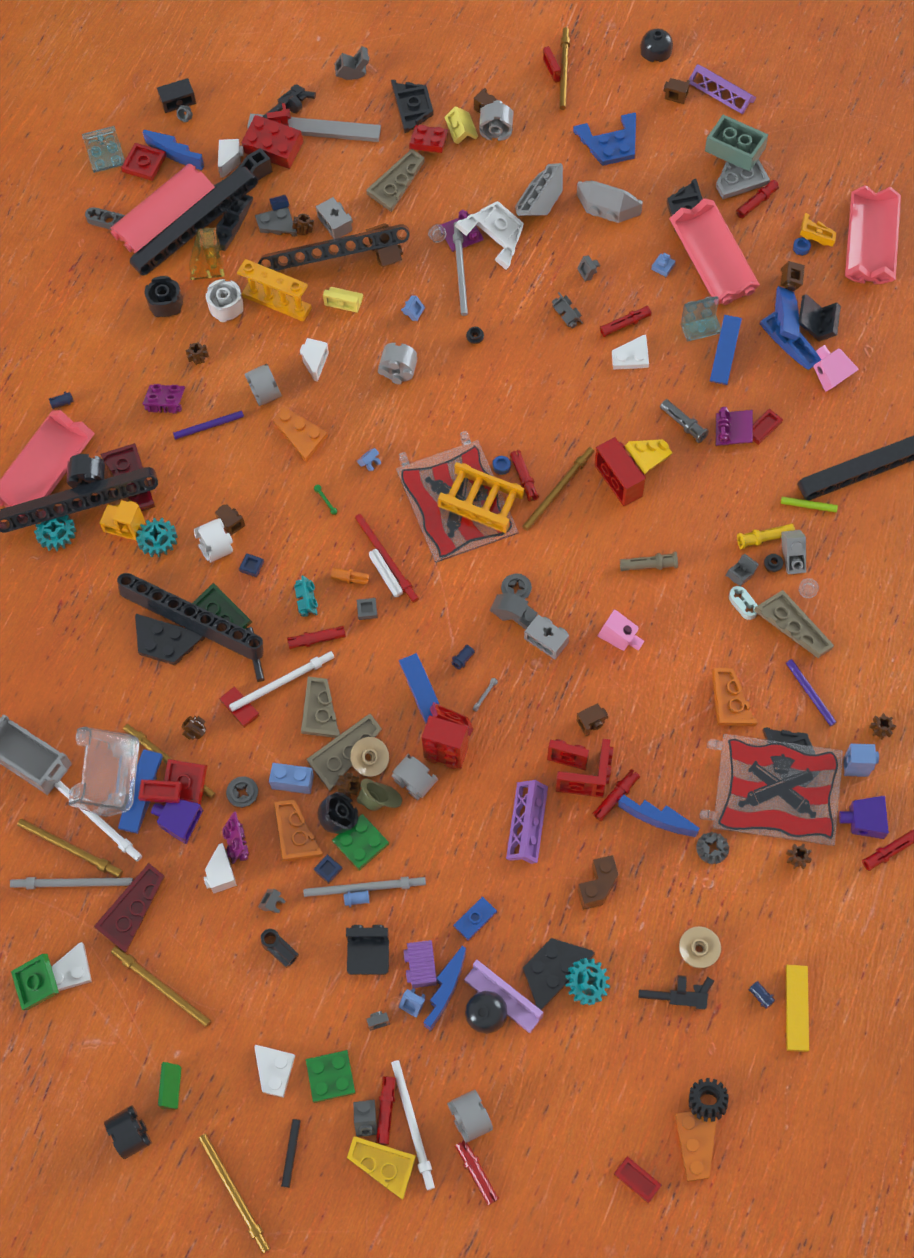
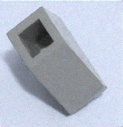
M801 530L783 531L782 552L787 574L806 573V536Z

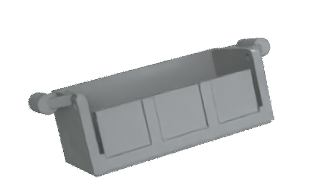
M2 715L0 718V764L48 795L55 787V783H58L72 765L67 755L60 753L28 730L11 721L6 715Z

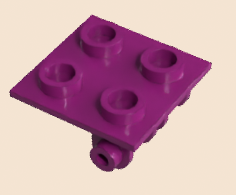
M465 210L459 212L457 219L438 225L452 252L456 251L455 244L453 243V224L470 215ZM477 226L467 236L463 234L462 248L484 240Z
M150 385L143 401L145 410L162 413V408H164V413H167V411L169 413L181 412L182 406L180 401L185 386Z
M721 407L718 413H716V446L752 443L753 410L729 412L727 407Z
M233 812L222 830L223 837L227 840L228 844L227 856L231 858L232 864L238 858H240V861H245L249 856L247 842L243 840L245 839L243 824L238 821L236 812Z

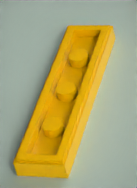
M786 965L787 1051H809L808 966Z

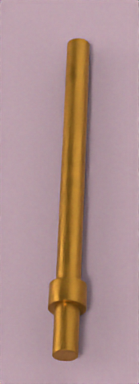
M567 27L563 28L560 43L562 58L559 108L561 110L566 109L568 48L570 47L569 28Z
M591 447L574 461L573 467L524 523L522 527L526 531L532 527L575 474L585 467L587 460L594 453Z
M129 724L124 726L123 730L133 737V741L138 745H143L149 751L161 753L163 756L162 761L167 764L168 759H172L149 741L144 733L138 732ZM204 784L203 794L212 800L216 793Z
M23 819L18 821L17 826L97 866L98 870L104 873L109 872L118 878L122 876L123 870L111 865L110 861L104 858L100 859Z
M117 946L112 949L111 953L122 961L123 966L135 971L205 1027L209 1026L211 1023L209 1018L136 962L137 959L132 955H127Z
M203 1134L199 1137V1140L249 1228L248 1233L252 1239H255L263 1254L268 1252L270 1247L263 1236L264 1231L260 1224H256L207 1134Z

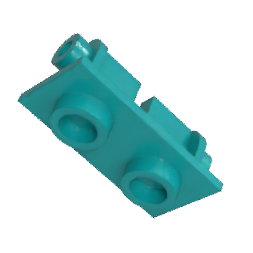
M302 575V580H297L294 585L296 598L303 597V599L297 601L298 612L302 617L308 616L310 612L318 615V603L314 596V583Z

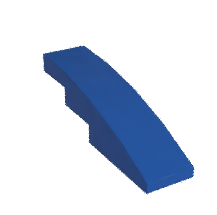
M143 130L145 142L150 147L165 151L167 158L185 166L192 164L196 169H203L202 154L190 152L189 146L176 143L174 136Z
M778 286L776 289L775 315L778 316L777 325L780 326V335L796 341L799 338L800 328L797 299L793 291Z
M775 312L760 321L759 324L788 355L807 370L813 368L821 360L801 332L796 341L780 335V326L777 325L778 316L775 315Z
M724 315L710 382L728 384L742 318Z
M417 653L399 660V664L426 724L429 715L432 716L430 708L433 702L439 704L422 663Z
M143 749L123 807L118 826L120 830L138 834L150 801H139L138 799L141 779L157 780L156 774L163 759L161 753Z
M624 794L619 800V808L652 826L691 837L698 835L699 827L667 805L661 811L646 800L641 805H638Z
M464 946L458 950L436 978L437 983L441 987L430 999L431 1005L435 1008L423 1022L424 1027L430 1031L444 1013L454 994L466 955V948Z

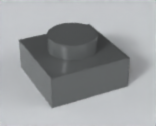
M376 598L357 600L359 620L378 618Z
M375 1012L370 1015L371 1018H367L370 1031L390 1025L387 1012Z

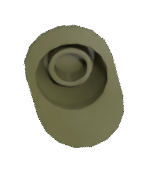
M369 779L361 781L362 789L356 800L369 810L376 811L383 806L397 808L402 804L400 794L392 787Z

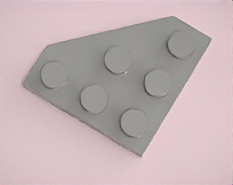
M759 159L750 172L726 161L722 173L716 182V188L722 199H726L765 186L770 182V179Z

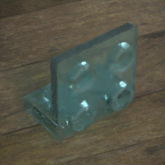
M115 126L82 134L94 173L123 165L125 159Z
M718 296L706 297L702 300L690 301L684 304L680 325L687 342L720 334L721 326L716 316L719 302Z

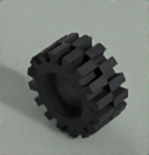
M706 1078V1082H703L702 1079L699 1080L698 1084L695 1082L693 1088H690L689 1108L692 1109V1114L695 1115L697 1113V1118L701 1119V1117H704L706 1122L708 1118H711V1122L715 1121V1117L718 1120L721 1119L722 1114L725 1115L728 1108L729 1095L727 1094L726 1087L723 1088L721 1082L717 1085L716 1079L710 1082V1078ZM708 1094L714 1096L717 1102L714 1105H706L701 1102L700 1098Z

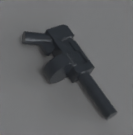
M297 84L293 85L288 92L277 99L278 104L267 113L281 111L283 109L282 103H285L286 109L297 113L302 109L301 101L306 98L315 99L316 92L305 91L303 87Z
M678 975L676 990H670V992L639 990L638 998L667 1000L669 1004L696 1006V1009H706L708 992L714 980L707 977L703 985H693L695 992L686 991V976Z

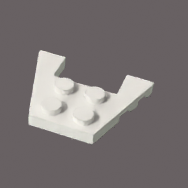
M497 201L481 209L479 212L459 220L455 227L466 236L476 225L504 248L495 258V261L507 270L511 264V259L524 223Z

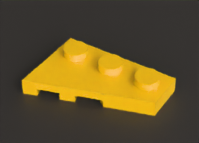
M663 439L629 441L625 445V448L644 474L672 455L669 445Z
M354 1136L347 1159L403 1200L416 1156Z

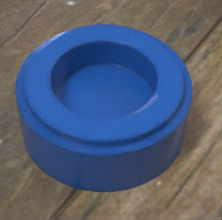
M803 237L797 238L793 244V251L798 255L809 253L811 242Z
M498 456L493 460V470L495 473L504 475L510 471L511 462L508 457Z

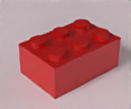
M255 115L241 143L244 153L249 155L261 148L270 158L271 163L290 169L304 141L300 130Z
M614 437L597 446L594 465L621 504L626 506L643 497L646 476L642 470L637 468L632 456L627 454L623 443Z
M429 715L422 734L424 758L431 763H443L451 769H461L469 748L468 727Z

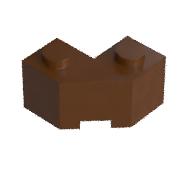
M384 223L366 229V232L389 227V225ZM386 233L380 235L382 241L390 239ZM368 237L369 243L372 244V239ZM396 244L373 249L376 252L377 261L382 267L402 260L401 255H403L400 245Z
M613 855L594 859L592 869L595 880L578 885V894L583 910L602 906L617 882L618 871Z

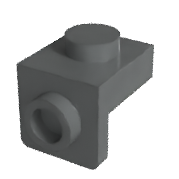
M743 554L738 563L727 571L726 576L734 583L742 586L752 578L759 564L748 555Z
M375 1100L353 1102L356 1136L377 1135Z

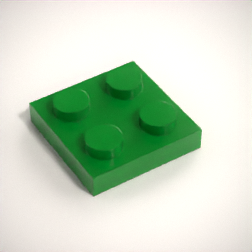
M363 814L358 817L357 824L353 828L338 834L332 840L359 871L389 845L387 839Z
M41 954L11 971L22 1010H29L59 993L48 954Z
M348 1050L306 1059L313 1103L356 1094Z

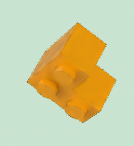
M121 500L119 505H107L99 524L103 532L137 541V531H142L140 525H145L146 522L137 503Z

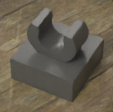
M589 255L583 256L577 269L583 279L589 281L597 273L596 269L600 267V264L597 260L592 261Z
M267 889L258 907L263 911L280 913L275 904L277 901L279 903H285L286 901L279 897L281 892L276 889Z

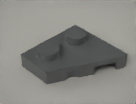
M288 207L255 215L260 233H274L277 235L290 233L294 237L297 236L296 229H292L293 220Z

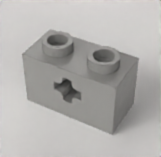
M334 197L316 206L318 219L334 239L340 238L352 231L353 220L350 214L344 212L342 204L337 202Z
M539 614L524 631L525 640L555 660L569 643V635L565 629L556 627L550 619Z

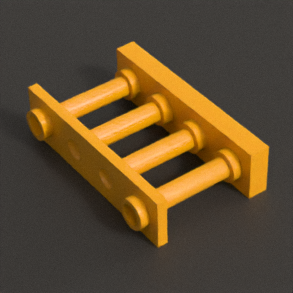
M244 260L237 271L238 275L248 279V284L243 290L242 296L304 322L312 309L311 304L301 300V296L308 287V284L250 260Z
M456 462L454 465L455 474L458 475L449 493H440L438 507L507 533L510 520L507 518V514L515 498L523 499L524 488L517 483H509L473 469L465 463L460 464ZM464 478L475 481L466 500L462 501L455 497ZM481 484L491 487L483 507H477L472 504ZM498 491L509 494L500 514L489 511Z

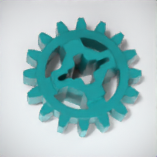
M69 515L36 524L37 530L34 533L38 543L43 548L47 547L50 551L54 547L58 551L60 546L65 549L66 543L72 544L70 538H75L74 532H76V528Z
M153 518L151 523L149 520H146V526L140 525L142 531H137L138 537H136L139 549H142L145 555L149 552L150 557H153L154 554L160 557L161 553L167 555L168 549L173 551L172 544H177L175 538H178V535L175 532L174 525L171 526L169 520L164 522L163 518L160 521Z
M587 958L574 962V966L568 968L571 974L565 976V978L569 979V983L565 985L571 988L568 994L575 995L574 1001H580L581 1005H592L595 1002H601V997L607 996L604 989L610 988V985L606 984V980H609L610 977L604 975L607 969L600 968L601 962L595 963V959L587 960Z

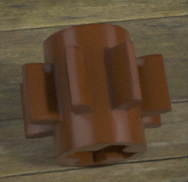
M299 214L298 217L294 216L292 229H296L299 235H306L308 232H312L314 220H310L307 214Z
M199 342L190 344L189 349L186 350L188 361H193L195 365L205 363V357H209L206 345L202 346Z
M884 713L879 718L874 716L873 723L869 726L874 731L873 736L877 735L881 740L886 735L891 737L893 734L891 730H894L896 725L892 724L893 718L885 716Z
M189 716L182 724V728L185 730L182 735L189 740H194V738L200 739L206 731V727L203 725L206 721L199 716Z
M346 772L345 776L339 775V779L335 783L338 789L337 792L344 793L348 797H351V794L357 795L361 787L358 781L359 777L353 776V773Z
M793 844L792 850H787L786 852L790 856L787 863L794 865L793 869L800 866L802 869H805L806 863L812 861L808 857L811 850H807L804 847L805 844L798 847L796 844Z

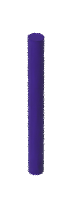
M241 410L173 432L176 440L243 418L244 415Z
M792 659L786 662V665L829 726L835 725L837 723L795 662Z

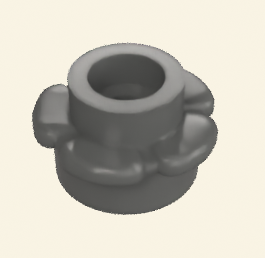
M187 105L180 106L177 110L178 119L183 122H188L192 119L193 113L191 108Z

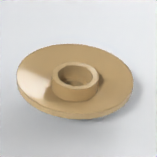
M365 737L354 744L350 759L352 766L359 774L372 777L379 775L386 769L389 762V752L381 740L375 737ZM366 754L371 756L369 761L365 759Z
M700 926L693 927L682 935L679 942V951L683 960L690 966L707 968L718 960L721 953V943L718 936L712 930ZM701 946L703 951L697 952L695 947Z

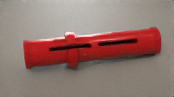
M771 180L765 187L758 189L753 197L736 210L737 216L743 219L760 203L767 201L770 195L779 189L778 182Z
M648 305L636 311L632 310L629 314L600 326V332L603 337H606L631 324L636 325L638 321L652 316L651 310Z
M517 450L518 454H516V451L510 453V457L521 481L520 486L524 488L527 500L529 502L532 499L535 501L539 498L534 486L535 481L528 472L521 451Z
M339 626L313 633L304 632L303 635L288 637L287 641L289 649L303 646L311 647L310 645L345 638L346 634L344 626Z
M630 769L626 776L615 784L616 787L592 812L596 819L602 822L619 802L623 794H629V789L640 779V775L636 771L633 773L634 770Z
M910 830L885 847L876 849L875 853L862 860L864 867L871 871L879 864L887 863L889 858L914 844V830Z
M382 1077L381 1096L378 1098L380 1109L375 1141L377 1144L389 1145L392 1108L396 1100L394 1097L395 1077Z
M463 1140L462 1143L460 1142L454 1147L464 1162V1168H467L487 1203L486 1205L488 1206L497 1201L499 1197L478 1162L480 1160L479 1157H475L468 1142L465 1143Z

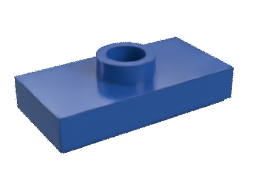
M482 896L453 926L469 941L497 913V910Z

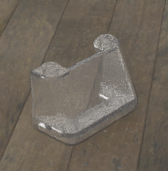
M91 727L78 728L76 742L79 746L85 747L82 782L70 789L68 805L103 817L129 811L134 801L139 739L126 733Z

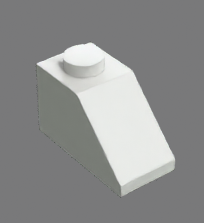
M239 139L219 140L218 169L220 178L225 177L241 164V156H244L243 146H240Z
M307 338L305 344L301 346L300 354L313 380L318 382L329 354L328 344Z
M223 843L217 846L205 868L207 876L203 877L207 889L211 888L213 893L237 886Z

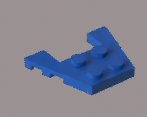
M636 112L621 115L623 130L592 136L588 123L573 126L574 134L578 135L581 138V142L589 147L590 152L602 166L635 159Z

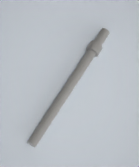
M455 222L453 224V243L456 249L461 315L467 316L468 309L462 250L463 234L455 227L457 223Z
M408 876L401 877L399 880L308 888L303 891L304 897L341 894L347 893V891L351 893L401 887L402 889H410L412 886L426 885V878H409Z
M27 877L26 879H11L10 887L36 889V887L129 886L133 882V878L36 879V877Z

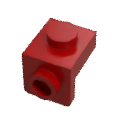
M282 103L283 111L266 113L267 119L289 126L288 119H291L290 109H286L285 103Z

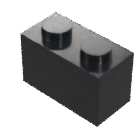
M188 78L157 87L159 99L165 113L178 110L182 105L191 106L196 104L195 95Z

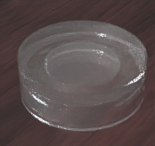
M435 224L429 229L428 236L433 242L439 243L446 237V230L442 225Z
M811 578L803 579L799 585V593L805 598L814 597L819 589L818 583Z

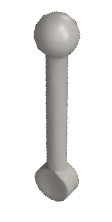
M496 678L490 680V685L472 710L477 712L489 691L498 683Z

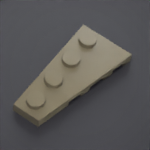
M411 149L366 190L367 195L392 212L425 162L424 157Z
M784 590L759 604L754 609L757 614L817 658L826 654L834 647L830 640Z
M368 714L307 758V762L327 789L331 791L335 787L339 775L344 776L352 766L350 754L354 744L365 737L376 738L382 731V728L373 716Z

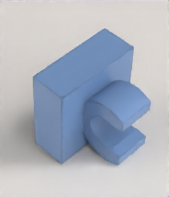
M666 253L660 254L653 263L651 270L667 277L675 266L676 261L671 259V256Z
M411 296L405 302L406 305L401 311L404 315H408L412 321H418L425 307L417 296Z
M376 448L370 449L356 461L361 467L366 465L369 471L374 470L371 465L372 461L377 465L381 464L380 459L376 457L379 454Z
M407 989L402 996L399 1008L417 1018L423 1007L425 994H422L420 997L415 994L416 989Z

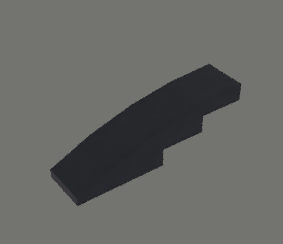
M244 195L223 213V218L216 226V233L209 241V247L226 251L248 213L253 201L252 196Z

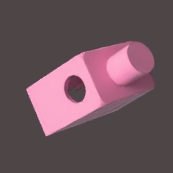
M825 345L816 350L821 360L814 365V369L825 392L859 370L839 348L832 353L829 352Z
M615 609L597 635L599 638L623 651L628 645L639 650L644 643V640L635 635L639 629L638 626Z

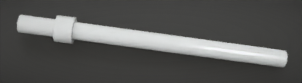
M330 651L319 658L315 657L304 666L229 704L231 711L239 709L313 669H319L322 667V664L335 658L334 654Z
M61 781L55 783L54 786L119 845L118 848L124 853L127 852L137 862L142 858V855L132 847L133 844L127 838L124 839L64 783Z
M396 1060L391 1062L418 1157L419 1173L423 1175L427 1191L435 1188L431 1175V1163L427 1161L400 1061Z

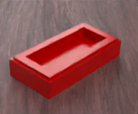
M544 47L543 61L555 83L560 82L561 69L550 47Z
M768 409L753 423V441L759 445L782 423L783 419L771 409Z
M234 686L219 699L245 728L260 715L250 703L233 712L231 711L229 704L244 697Z
M141 779L138 799L139 801L179 803L182 783Z
M628 1156L614 1173L619 1180L647 1203L651 1201L662 1186Z

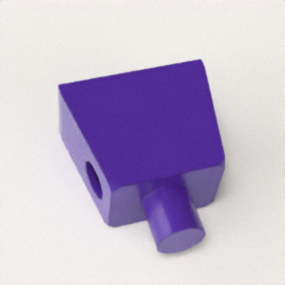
M885 796L852 801L849 811L839 812V822L851 823L852 834L885 839L889 833Z
M180 800L179 803L166 802L165 806L155 803L151 810V814L159 817L157 820L159 827L184 844H187L203 812L200 804Z

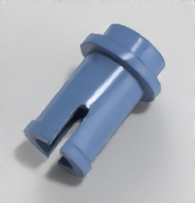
M368 890L353 893L347 891L344 894L345 906L350 908L351 905L370 903Z

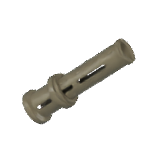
M677 552L664 555L657 553L651 557L620 559L621 571L656 568L659 570L665 567L678 568Z

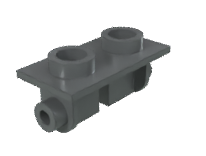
M558 292L560 298L554 299L552 306L559 315L566 312L561 318L567 326L574 328L578 321L583 324L580 319L581 313L576 307L574 309L571 308L572 302L566 295L563 297Z

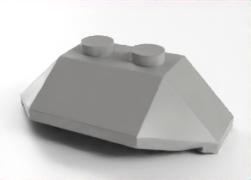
M561 163L548 164L545 170L540 172L531 181L515 206L518 216H544L551 211V208L563 191V165Z
M578 181L577 197L586 213L617 223L639 216L642 213L643 201L637 200L635 196L625 190L596 181Z

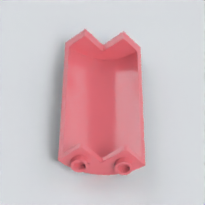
M187 164L110 227L112 230L111 234L116 240H124V246L129 252L133 251L136 253L214 189L215 186L201 171L198 172L195 166Z
M864 185L851 193L845 276L855 282L864 284L865 281H874V284H884L896 280L901 195L891 187L875 193Z
M703 199L692 209L680 208L669 218L715 304L723 303V305H727L733 300L753 294L755 289L760 286L713 200Z
M61 410L51 411L0 479V506L10 507L50 495L67 472V463L70 461V458L80 454L95 433L83 422H73Z

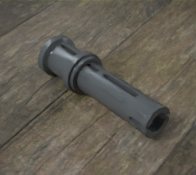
M668 399L662 402L660 408L683 426L684 432L691 434L697 443H701L707 437L709 430L702 428L696 419H690Z

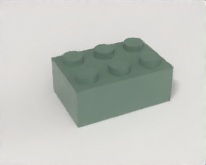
M722 115L707 137L705 152L750 172L766 149L768 134L726 115Z

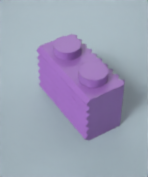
M432 940L407 943V949L404 950L405 962H409L410 970H406L407 983L411 982L412 988L436 986L437 980Z

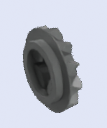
M522 574L507 576L501 585L502 594L510 593L524 599L529 597L532 589L530 580ZM518 582L519 589L521 590H518L516 594H514L513 588H515V585H517Z
M248 777L233 779L226 790L228 801L233 806L240 808L250 806L256 801L259 794L257 784ZM245 788L248 796L242 795L239 797L240 794L237 789L243 791Z
M711 831L710 833L703 834L698 839L696 850L703 861L709 864H717L727 857L729 845L727 839L720 833L717 834ZM716 841V848L719 850H714L709 854L710 847L708 844L712 845Z

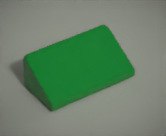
M168 1062L161 1064L158 1106L162 1109H178L182 1068L179 1065Z

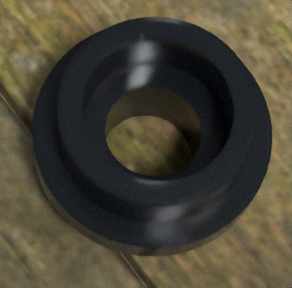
M471 327L467 331L466 338L470 343L478 344L483 341L484 332L479 327Z
M770 554L765 558L764 566L769 572H777L783 567V559L777 554Z

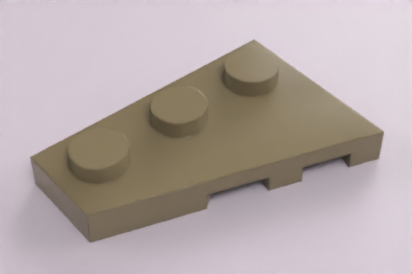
M308 676L301 734L332 738L340 735L327 679Z

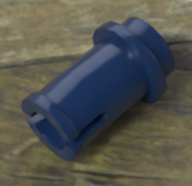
M66 391L62 395L49 398L52 409L66 404L71 405L74 402L71 393Z
M465 645L457 656H453L452 665L459 670L464 668L465 663L475 653L474 649L469 645Z
M759 981L755 982L748 989L759 1000L761 1007L764 1006L767 1009L775 1002L774 995H770Z

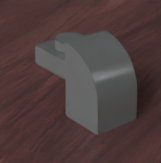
M361 46L354 57L342 53L334 63L336 76L352 80L366 75V65L369 63L367 48Z
M510 593L498 594L490 609L492 613L503 621L512 619L524 629H527L537 615V612L527 605V600Z

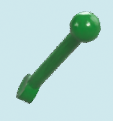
M315 485V492L319 493L330 508V513L332 515L337 514V509L333 508L321 491V486Z

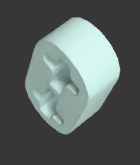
M741 586L733 587L729 594L730 602L744 619H754L757 616V613L754 611L755 607L758 606L746 589ZM735 593H736L737 595L741 594V599H740L739 597H736V598H735V597H734ZM746 608H753L752 613L750 611L746 612Z

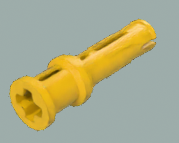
M791 523L763 531L755 529L750 533H738L737 543L741 550L751 545L759 546L762 542L782 538L783 531H793L795 527Z

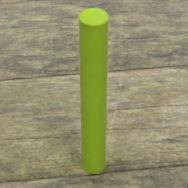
M783 496L781 498V504L836 513L838 505Z

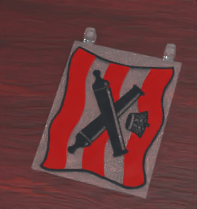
M467 431L460 433L463 445L409 463L405 452L399 454V461L402 466L396 468V471L435 563L519 534L510 511L507 514V518L510 519L509 529L507 533L438 507L440 493L448 494L458 475L455 474L454 465L456 462L460 464L465 463L473 469L494 476L479 441L471 442ZM464 478L455 497L462 501L466 500L475 481ZM481 484L472 504L477 507H483L491 487ZM498 491L489 511L492 513L500 514L504 506L505 500L501 491Z
M723 734V741L709 740L708 749L721 750L715 812L703 809L700 812V819L714 820V829L831 846L835 845L843 760L842 750Z

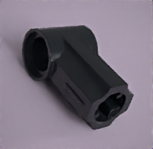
M266 929L261 934L263 948L269 951L286 968L291 966L299 956L279 936L276 930ZM268 936L276 938L273 944L265 943V939Z

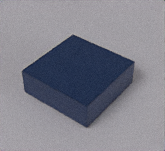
M286 195L269 199L273 210L289 207Z
M246 553L239 571L257 577L263 566L264 559Z
M328 854L314 868V871L328 884L342 870V867Z

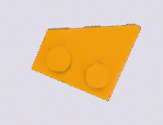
M805 213L802 219L800 235L805 239L817 241L824 246L833 247L836 232L826 227L820 221L815 224L809 220L810 215Z

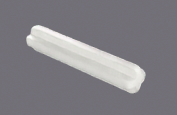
M377 549L370 551L369 557L393 596L399 597L402 595L403 590L379 551Z

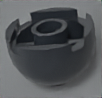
M663 29L649 30L641 41V55L650 62H654V60H659V62L667 60L672 54V37Z
M335 792L327 796L320 803L317 812L318 820L326 831L341 834L349 831L357 824L358 810L356 807L353 808L351 798L344 793Z
M477 992L466 1004V1020L471 1028L479 1033L488 1034L496 1032L503 1027L507 1020L506 1002L495 992Z

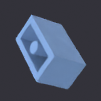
M850 744L843 757L844 776L868 777L875 765L879 762V752L875 750V744Z
M272 763L269 783L274 790L311 794L314 773L312 768Z

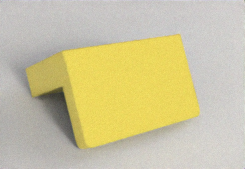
M455 106L445 116L455 143L459 144L467 136L474 139L478 138L469 112Z
M330 287L329 290H325L323 293L324 305L358 313L363 300V294Z

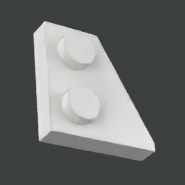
M642 335L612 350L613 369L649 368L646 335Z
M83 942L77 944L52 966L59 991L92 982Z
M255 1045L262 1092L284 1098L295 1054Z

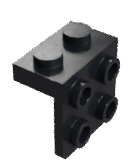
M807 294L803 295L799 324L819 342L837 336L841 306L836 302L821 307Z
M352 925L351 928H346L348 974L386 975L389 972L388 928H384V925H372V928H364L363 925Z

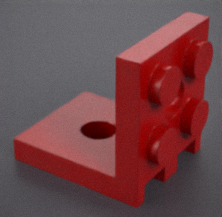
M602 739L598 776L558 771L556 792L603 798L605 784H609L614 749V747H610L611 740Z

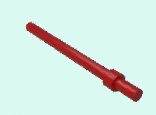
M361 514L356 515L355 519L383 557L389 569L400 583L403 592L407 593L413 603L417 602L419 598L412 589L413 586L410 581L405 579Z

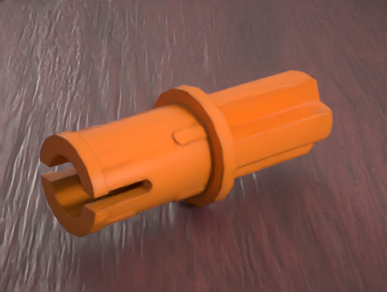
M333 567L331 579L346 581L348 584L354 582L366 585L369 582V574L353 572L352 569L343 570Z

